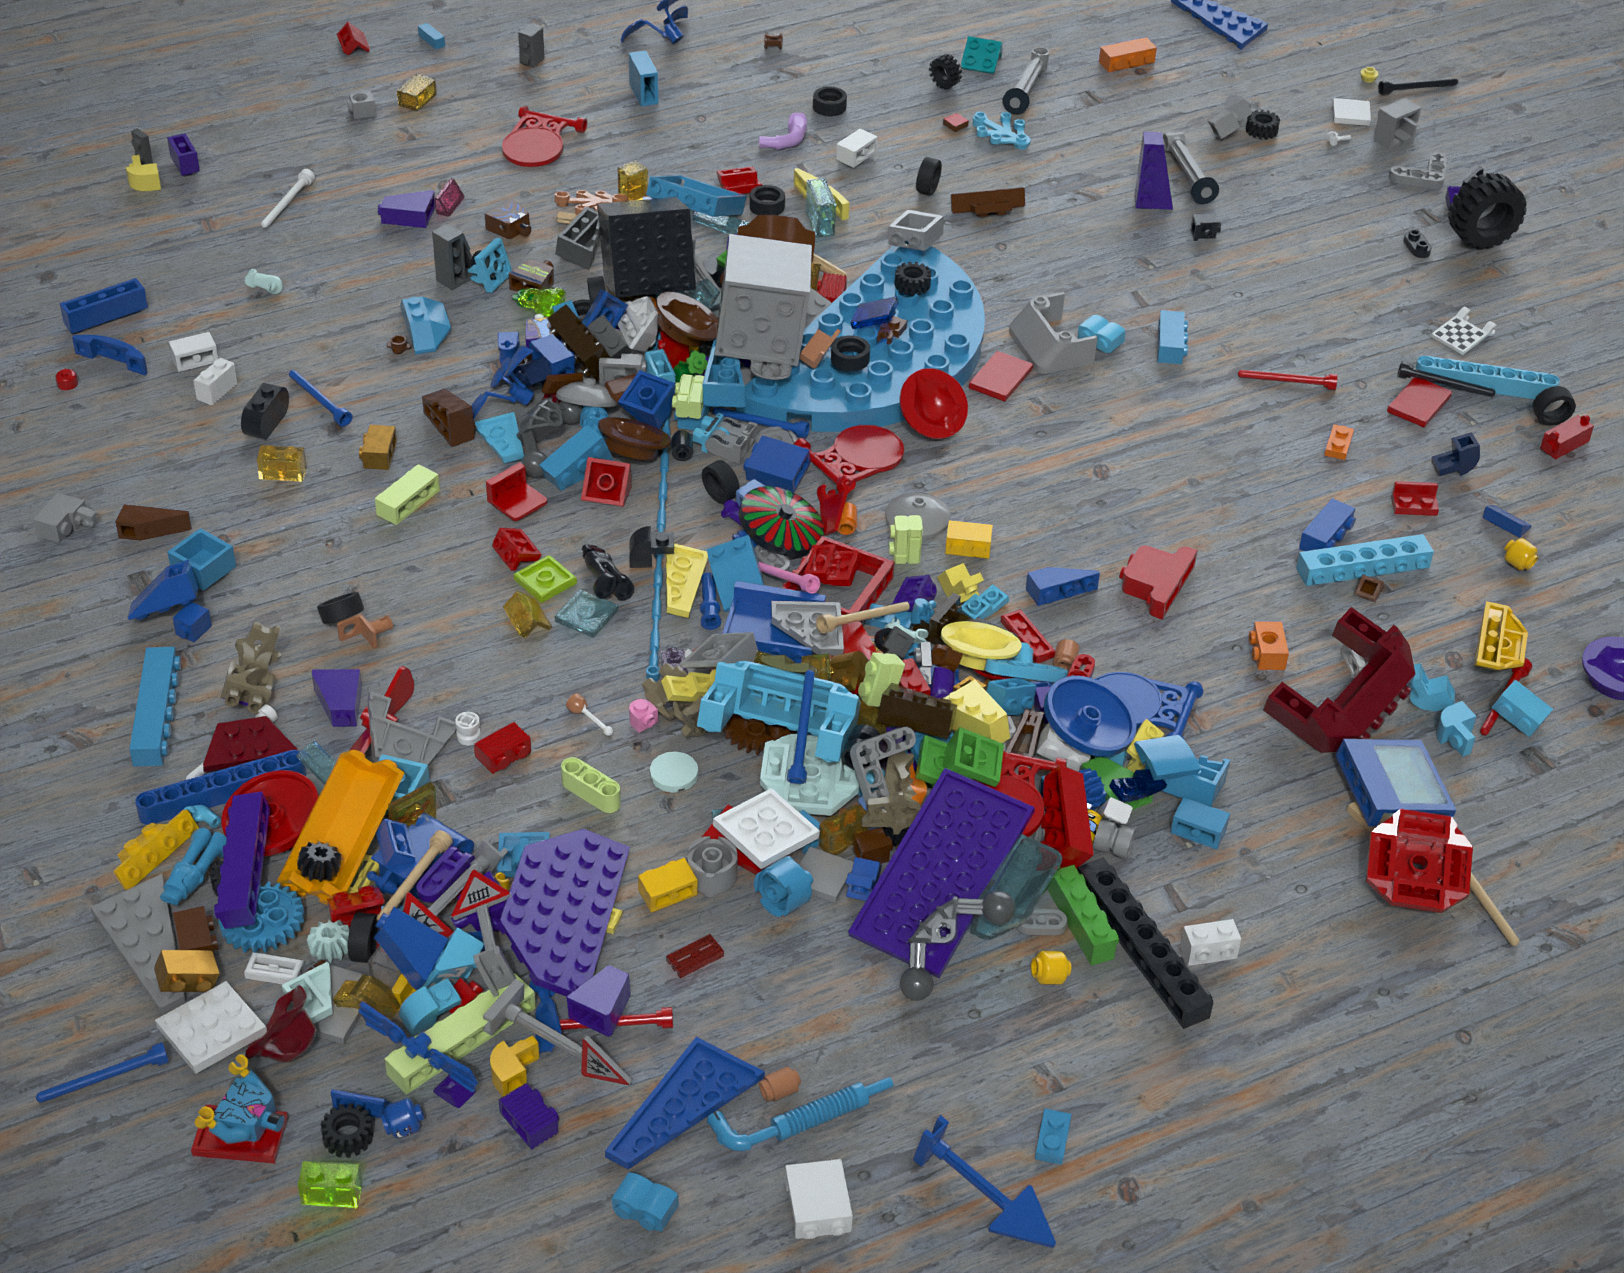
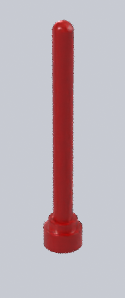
M1252 370L1238 371L1240 378L1323 385L1327 390H1336L1338 374L1331 373L1324 377Z
M1527 658L1524 659L1523 666L1511 668L1512 676L1502 693L1514 680L1519 682L1521 678L1529 675L1533 666ZM1494 709L1490 711L1480 728V733L1483 736L1489 734L1500 715Z
M661 1007V1010H656V1013L621 1015L617 1026L657 1024V1026H662V1029L673 1028L672 1007ZM559 1019L561 1030L588 1028L572 1019Z

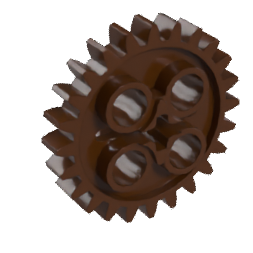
M734 713L723 728V732H726L725 738L730 739L731 745L738 743V750L746 747V753L755 750L756 755H759L760 751H764L765 742L776 741L783 736L797 732L788 729L786 726L778 724L769 725L762 720L754 718L745 719Z

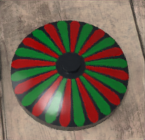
M773 486L757 487L744 496L739 506V520L745 532L757 544L773 553L789 557L808 555L813 544L816 545L824 535L823 522L818 512L804 498L789 490Z

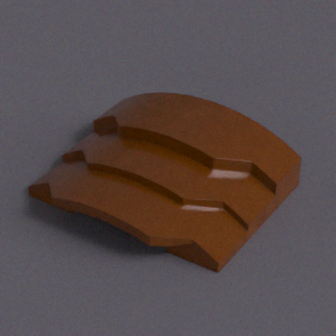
M758 215L748 225L738 226L737 235L812 245V279L816 232L805 229L797 218L778 215Z

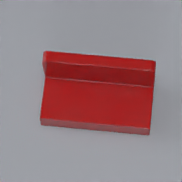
M347 22L337 33L343 52L347 55H350L357 46H360L367 52L371 50L365 34L351 23Z

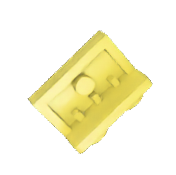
M1147 719L1142 722L1126 750L1132 756L1126 769L1134 773L1138 771L1142 773L1146 764L1142 765L1134 745L1135 741L1161 738L1164 735L1160 729Z

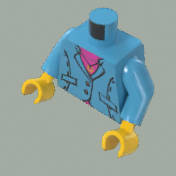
M239 1054L235 1059L241 1067H237L234 1062H231L228 1069L233 1075L240 1074L242 1076L241 1079L236 1077L215 1112L210 1107H202L198 1111L200 1116L194 1121L197 1128L203 1129L208 1126L211 1133L228 1144L244 1141L256 1142L260 1139L266 1128L279 1132L284 1123V1116L275 1113L276 1109L272 1093L252 1070H247L248 1059L246 1056Z

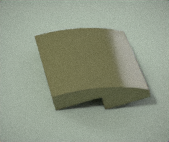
M786 655L761 656V661L770 667L805 675L807 670H812L815 673L814 678L819 679V670L810 663H795Z

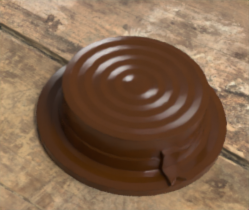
M664 292L656 299V307L659 312L657 321L661 329L668 336L684 345L699 347L705 341L716 339L718 318L702 303L676 292Z
M607 417L599 420L598 428L605 435L604 440L608 449L622 456L640 460H653L657 458L659 449L667 448L671 445L672 440L667 433L640 421Z

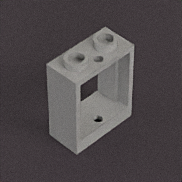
M907 210L888 226V245L925 251L943 235L944 216Z

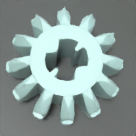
M329 918L327 923L319 921L318 927H311L307 943L312 957H317L319 960L328 959L331 964L333 959L337 958L341 961L343 955H348V925H343L340 920L333 923Z

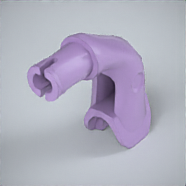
M791 114L789 117L790 133L787 135H776V137L760 136L759 148H775L780 150L800 144L807 131L805 114Z

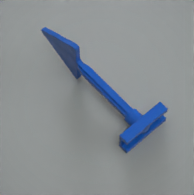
M940 1115L936 1120L932 1133L927 1129L923 1132L913 1160L922 1167L933 1155L940 1160L943 1159L999 1206L1003 1212L989 1226V1232L1054 1248L1056 1241L1033 1186L1028 1185L1013 1201L1006 1197L951 1150V1146L943 1141L949 1121Z

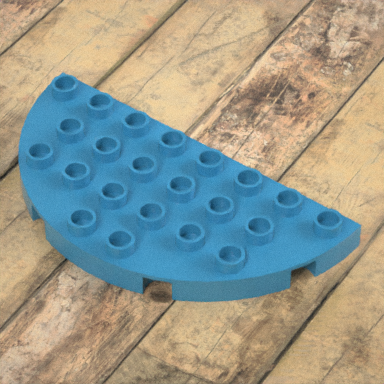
M893 245L807 326L803 332L800 353L818 329L830 337L839 329L841 332L837 338L853 335L865 339L870 345V362L867 367L855 372L839 370L831 362L830 348L815 369L799 359L798 366L790 365L792 373L785 379L771 380L756 375L745 385V407H736V411L789 422L793 418H806L811 421V431L842 432L849 427L857 425L883 427L904 421L905 418L900 407V391L903 383L911 374L925 368L938 369L951 375L961 387L973 374L981 356L985 326L984 306L980 294L963 269L936 248L929 246L925 251ZM908 262L912 264L918 262V265L923 263L925 264L924 267L928 266L929 270H931V286L929 291L925 294L921 292L919 296L917 293L915 296H911V293L904 295V292L900 293L899 289L896 290L894 283L897 266H902V263L907 265ZM888 315L907 320L905 331L899 338L893 337V342L890 345L887 344L886 338L881 339L880 342L877 341L880 325ZM853 351L842 352V354L849 356L859 355V353Z

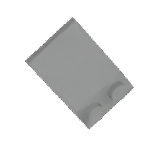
M754 633L712 634L680 663L681 668L716 669L718 662L732 664L738 661H749L755 663L760 656Z

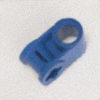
M519 331L498 332V349L500 350V364H502L507 357L512 359L520 348Z

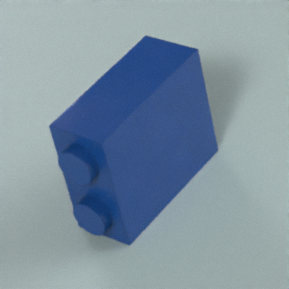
M762 435L759 442L754 444L750 458H747L744 462L743 469L746 473V480L752 481L755 479L765 486L779 487L794 493L811 463L810 450Z

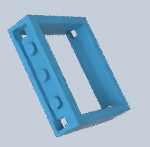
M683 175L650 176L646 193L647 196L653 198L677 197L691 210L712 217L743 214L747 198L746 195ZM682 180H685L684 186H681Z

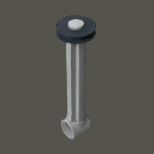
M1035 47L1032 49L1030 63L1016 88L1009 89L1003 96V106L1009 113L1019 115L1027 110L1030 103L1028 94L1040 72L1046 70L1048 66L1049 50L1047 48Z
M1164 133L1165 152L1170 151L1173 153L1193 185L1191 196L1195 202L1199 204L1212 202L1218 196L1219 185L1215 179L1204 176L1185 146L1184 133Z

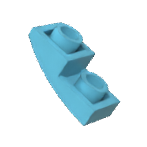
M992 584L980 596L975 593L961 606V611L974 620L977 617L985 619L1007 604L1009 597Z

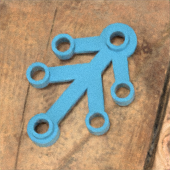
M976 112L973 116L972 124L977 127V136H990L992 144H1014V147L1020 150L1028 148L1031 139L1024 134V120L1017 119L1014 121V129L1017 130V134L1011 131V114L1009 112L1001 113L1000 121L1003 127L987 119L984 112Z

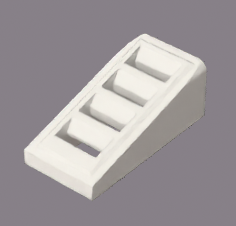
M1111 797L1098 809L1097 813L1108 821L1115 822L1116 824H1126L1131 814L1132 806Z

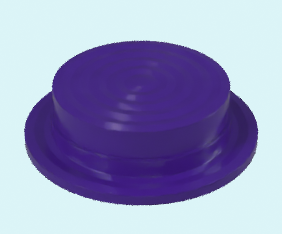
M1603 637L1594 640L1587 645L1583 652V668L1596 690L1610 698L1624 700V637Z

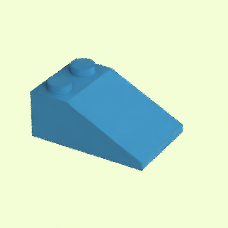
M749 535L707 549L709 563L725 613L730 611L736 581L764 585L757 552Z

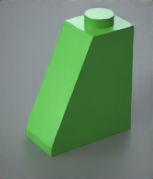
M1098 757L1082 763L1081 770L1090 768L1092 771L1095 770L1098 777H1101L1102 784L1105 785V802L1112 797L1132 806V810L1153 801L1155 789L1153 782L1106 757Z

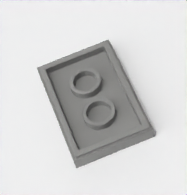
M330 965L333 1014L314 1023L316 1027L315 1036L345 1044L361 1017V1014L358 1013L360 1003L362 1001L366 1004L369 1003L379 986V979Z

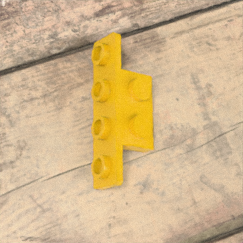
M182 810L167 824H148L141 830L142 833L137 838L124 844V849L117 854L122 863L113 872L125 890L138 884L190 838L196 829H199L188 810Z

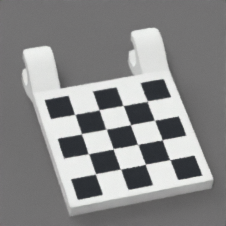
M1463 307L1456 316L1434 331L1431 337L1464 355L1486 337L1493 336L1495 334L1493 329L1497 324L1489 321L1481 330L1467 322L1469 320L1467 314L1471 310Z

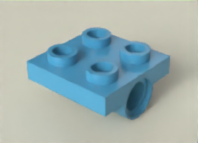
M550 832L499 833L498 851L501 852L505 848L508 852L498 864L497 873L502 872L505 874V877H514L524 847L550 839Z

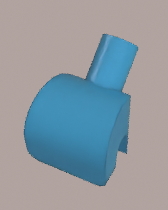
M921 598L916 599L910 619L913 624H920V620H924L928 624L934 614L933 609L937 606L934 600L928 602Z

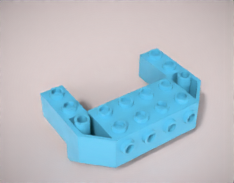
M738 661L732 664L718 662L715 681L700 702L697 727L704 728L708 732H721L734 713L745 719L754 718L762 720L769 725L778 724L786 726L790 730L798 731L805 675L749 661ZM814 678L808 732L818 737L816 757H820L827 762H839L851 731L857 726L861 702L857 695L849 692L841 684Z

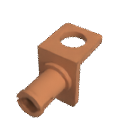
M360 613L337 623L338 638L340 641H344L362 634L369 644L376 648V635L393 629V624L388 615L369 622ZM354 624V628L350 632L344 633V628L347 625Z

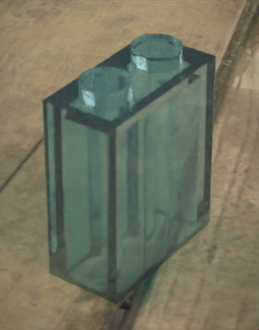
M826 178L807 180L806 214L813 231L816 232V238L835 236L836 202Z

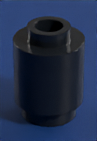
M685 430L676 431L671 438L672 456L679 461L688 460L693 455L692 436Z

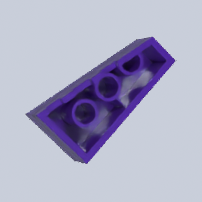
M1143 131L1134 194L1136 208L1173 210L1162 132Z

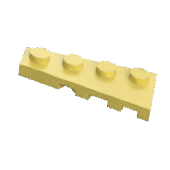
M674 543V554H665L666 613L689 618L709 558L707 551Z

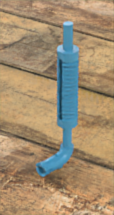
M890 1077L865 1087L861 1082H857L830 1095L823 1096L821 1099L818 1098L816 1101L809 1102L807 1105L804 1104L802 1107L794 1108L793 1111L790 1110L771 1118V1126L748 1136L746 1134L740 1135L736 1130H732L721 1111H716L718 1120L714 1113L708 1116L707 1123L716 1134L719 1144L733 1151L750 1150L751 1146L774 1136L778 1141H783L790 1138L791 1135L795 1136L796 1133L799 1134L833 1118L845 1115L847 1112L854 1111L856 1108L864 1107L869 1104L870 1096L889 1089L894 1085Z

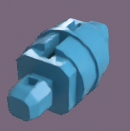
M583 406L580 413V425L582 428L588 425L604 437L605 435L598 428L599 420L607 418L609 415L604 407Z

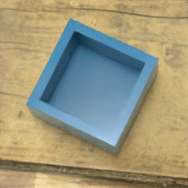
M201 528L167 552L170 565L189 559L199 584L198 588L203 591L236 567L233 546Z

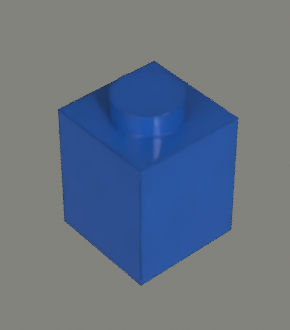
M193 602L187 604L173 617L176 635L192 642L197 641L212 626L209 609Z

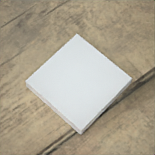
M1334 98V123L1370 126L1369 101Z

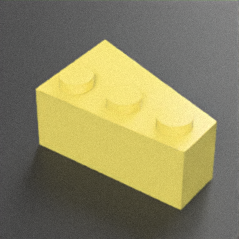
M976 680L944 698L957 705L953 730L957 731L961 727L1000 743L1010 739L1007 713Z

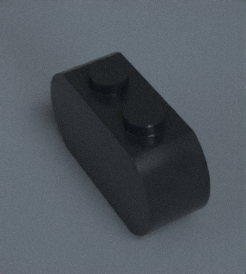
M262 383L243 409L241 430L244 435L261 439L269 438L287 413L289 405L287 388Z

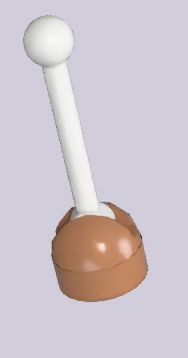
M575 693L568 699L566 708L574 714L584 713L604 730L605 735H612V727L604 725L586 709L587 702L584 697L579 693Z

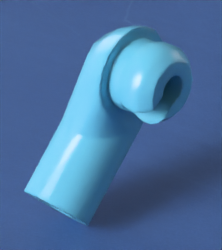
M204 805L187 806L183 809L189 811L195 822H206L212 828H216L221 822V818Z

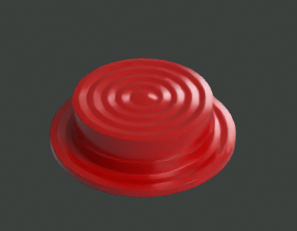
M925 368L911 374L902 385L900 391L901 411L905 420L916 432L928 438L944 439L953 436L963 427L968 415V402L961 385L951 375L938 369Z

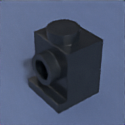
M1193 214L1190 229L1193 240L1216 238V234L1221 232V222L1217 220L1216 214Z

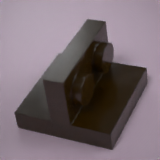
M952 593L942 605L936 603L937 606L933 609L934 614L928 624L924 620H920V624H916L912 630L925 629L928 631V637L924 638L927 642L934 645H947L941 638V631L944 626L954 622H974L975 620L961 614V596Z

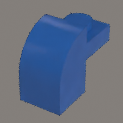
M855 857L852 873H848L846 879L848 886L846 897L863 901L867 900L879 880L882 868L880 862Z

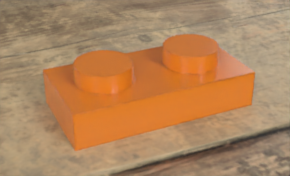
M1334 424L1324 456L1345 460L1354 429Z

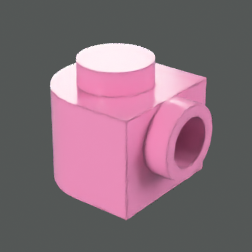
M645 699L633 701L629 706L631 726L639 733L658 723V709Z

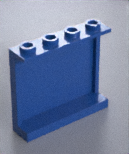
M736 581L734 598L723 633L753 632L760 656L759 659H761V656L786 655L795 663L811 664L814 654L811 650L812 648L806 647L772 624L771 601L826 602V595Z

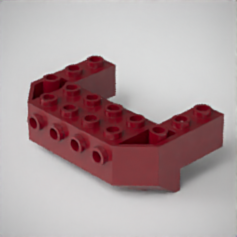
M1350 607L1337 621L1332 636L1368 661V664L1334 702L1327 697L1317 707L1287 684L1281 682L1268 696L1263 709L1264 712L1320 753L1337 752L1343 739H1370L1371 731L1373 729L1378 731L1385 722L1383 718L1387 714L1391 716L1399 705L1397 702L1400 699L1404 701L1412 691L1410 685L1416 675L1410 645L1399 628L1393 624L1386 632L1353 607Z

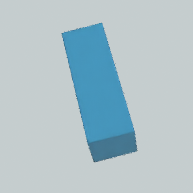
M424 23L418 26L419 36L433 48L445 47V37L430 24Z

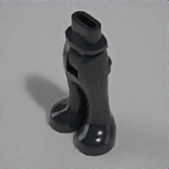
M585 544L582 547V557L588 569L598 578L593 585V591L597 598L606 599L614 590V595L618 600L625 601L633 595L635 588L630 578L617 569L612 562L611 555L605 553V550L597 545Z

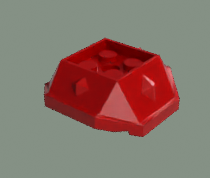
M1399 809L1392 817L1371 831L1365 882L1390 905L1443 913L1468 898L1470 894L1473 847L1465 835L1458 829L1456 822L1451 816ZM1413 863L1421 864L1424 869L1415 868Z

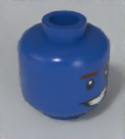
M410 1098L388 1104L385 1107V1113L381 1114L387 1135L392 1134L396 1139L420 1131V1121L425 1120L421 1105H415Z

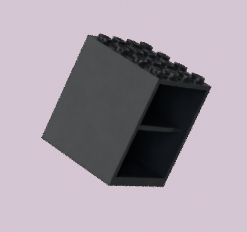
M677 197L597 204L604 283L616 298L696 290L689 207Z

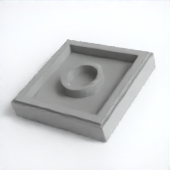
M809 847L799 865L803 870L809 871L813 877V883L811 884L812 895L836 903L846 886L848 873H852L854 862Z

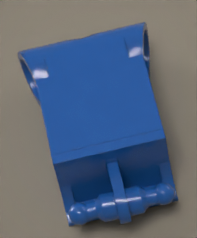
M424 812L419 816L415 825L412 824L408 827L416 861L385 866L381 850H379L371 859L379 864L380 876L376 872L370 871L367 874V878L375 882L381 893L394 894L430 848V838L437 830L448 833L453 840L451 846L460 849V852L463 854L466 852L472 854L475 846L474 842ZM442 852L441 854H437V856L434 858V860L431 862L428 868L424 871V873L421 875V877L418 879L415 885L408 892L411 893L416 899L419 898L417 895V883L435 864V862L444 854V852Z

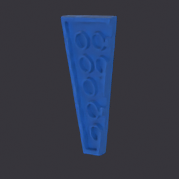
M695 1037L607 1147L605 1157L629 1170L763 1080L765 1071Z

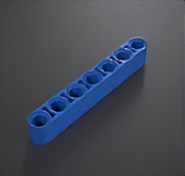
M290 750L140 793L135 799L139 820L146 825L173 819L187 806L204 805L211 808L225 804L240 786L250 779L267 772L287 770L306 776L304 754L298 750Z

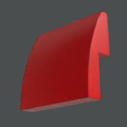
M753 166L717 171L721 188L739 194L750 193L752 189L762 185Z
M836 544L814 545L804 575H815L820 579V583L828 585L851 586L861 559L859 550L838 551Z

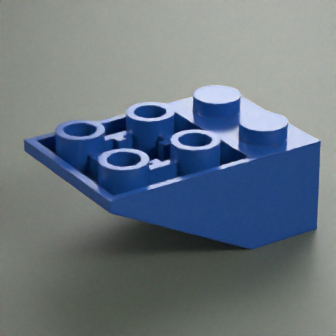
M189 559L167 566L131 602L128 619L136 618V620H141L148 617L149 613L155 611L162 613L170 610L171 606L192 603L197 596L199 584Z

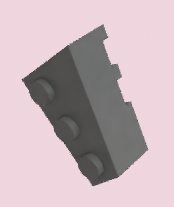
M585 207L558 235L555 254L589 270L600 235L598 212Z
M448 223L432 231L436 281L454 290L471 280L470 277L473 273L468 272V269L471 267V249L464 234Z

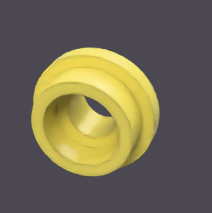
M1366 67L1361 70V79L1368 83L1374 82L1378 77V72L1373 67Z

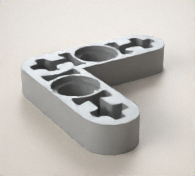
M1440 152L1431 153L1428 170L1401 166L1392 167L1389 179L1395 183L1439 189L1444 183L1447 157Z
M897 728L852 746L850 756L866 806L870 798L890 796L879 760L913 747L916 736L911 728ZM903 735L906 736V740L903 742L895 743L894 739L900 738ZM881 739L885 740L888 745L885 753L879 749V741ZM865 750L866 754L861 757L860 752ZM870 762L871 766L863 767V764ZM869 770L875 775V781L872 784L866 779V773ZM878 787V790L871 791L870 789Z

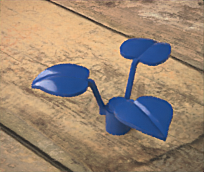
M662 0L658 4L657 10L661 11L664 9L668 16L663 22L666 25L664 27L665 31L663 32L648 20L640 19L625 29L621 36V42L628 35L647 24L662 34L664 38L668 37L672 44H675L684 35L674 21L688 18V7L683 5L670 15L668 11L669 6L678 0Z
M521 346L512 359L507 357L503 361L501 368L496 371L491 380L490 386L493 388L499 383L501 378L511 385L508 391L511 396L488 391L480 394L471 405L473 420L488 396L510 400L513 403L518 401L524 406L529 403L534 392L527 388L512 371L526 356L533 352L531 349ZM509 375L515 380L514 383L507 378Z

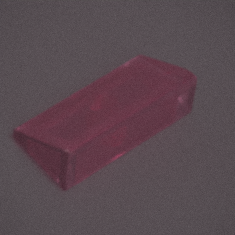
M453 178L447 182L435 198L436 213L438 215L450 217L465 198L462 190Z

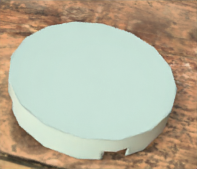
M666 752L652 761L650 777L653 780V784L662 791L679 792V789H690L698 779V765L693 757L686 753Z

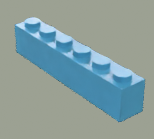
M175 647L146 648L129 749L133 767L163 766L164 756L169 753L167 738H171V724L169 722L174 719V709L172 704H176V690L174 688L179 685L177 670H181V657L176 655Z

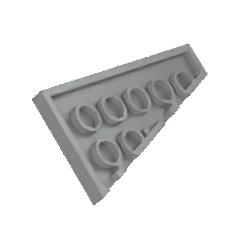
M162 874L91 907L92 914L161 1015L186 1003L184 992H160L154 971L161 950H176L168 903L160 899V895L164 891Z

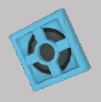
M495 238L483 250L476 251L471 259V267L468 269L469 273H473L470 277L471 280L476 283H483L486 293H492L509 277L508 273L512 271L502 239Z

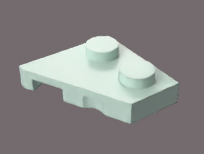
M328 962L282 984L284 994L294 989L297 985L303 987L306 992L304 1009L307 1011L313 1024L333 1014L331 974Z

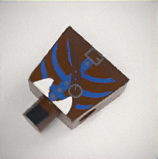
M513 199L484 213L486 230L506 239H513L520 234L526 237L531 233L529 213Z

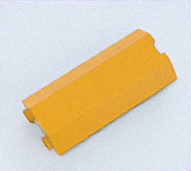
M350 750L340 754L276 881L277 883H280L283 887L289 886L291 892L296 891L298 896L306 898L307 894L317 896L319 902L328 905L327 899L333 898V894L348 891L405 773L397 768L398 766L395 762L386 759L372 763L358 750ZM319 840L321 844L329 842L330 847H337L342 861L337 876L332 877L331 881L325 879L321 882L316 879L310 881L308 876H301V871L297 869V860L301 848L307 846L308 842L316 844Z

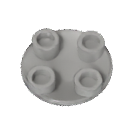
M751 360V372L765 379H785L792 373L790 365Z

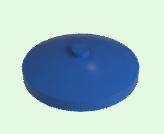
M1084 676L1064 677L1051 686L1045 697L1044 711L1050 726L1062 740L1081 752L1100 757L1114 756L1127 749L1136 734L1135 716L1128 703L1114 689L1098 680Z

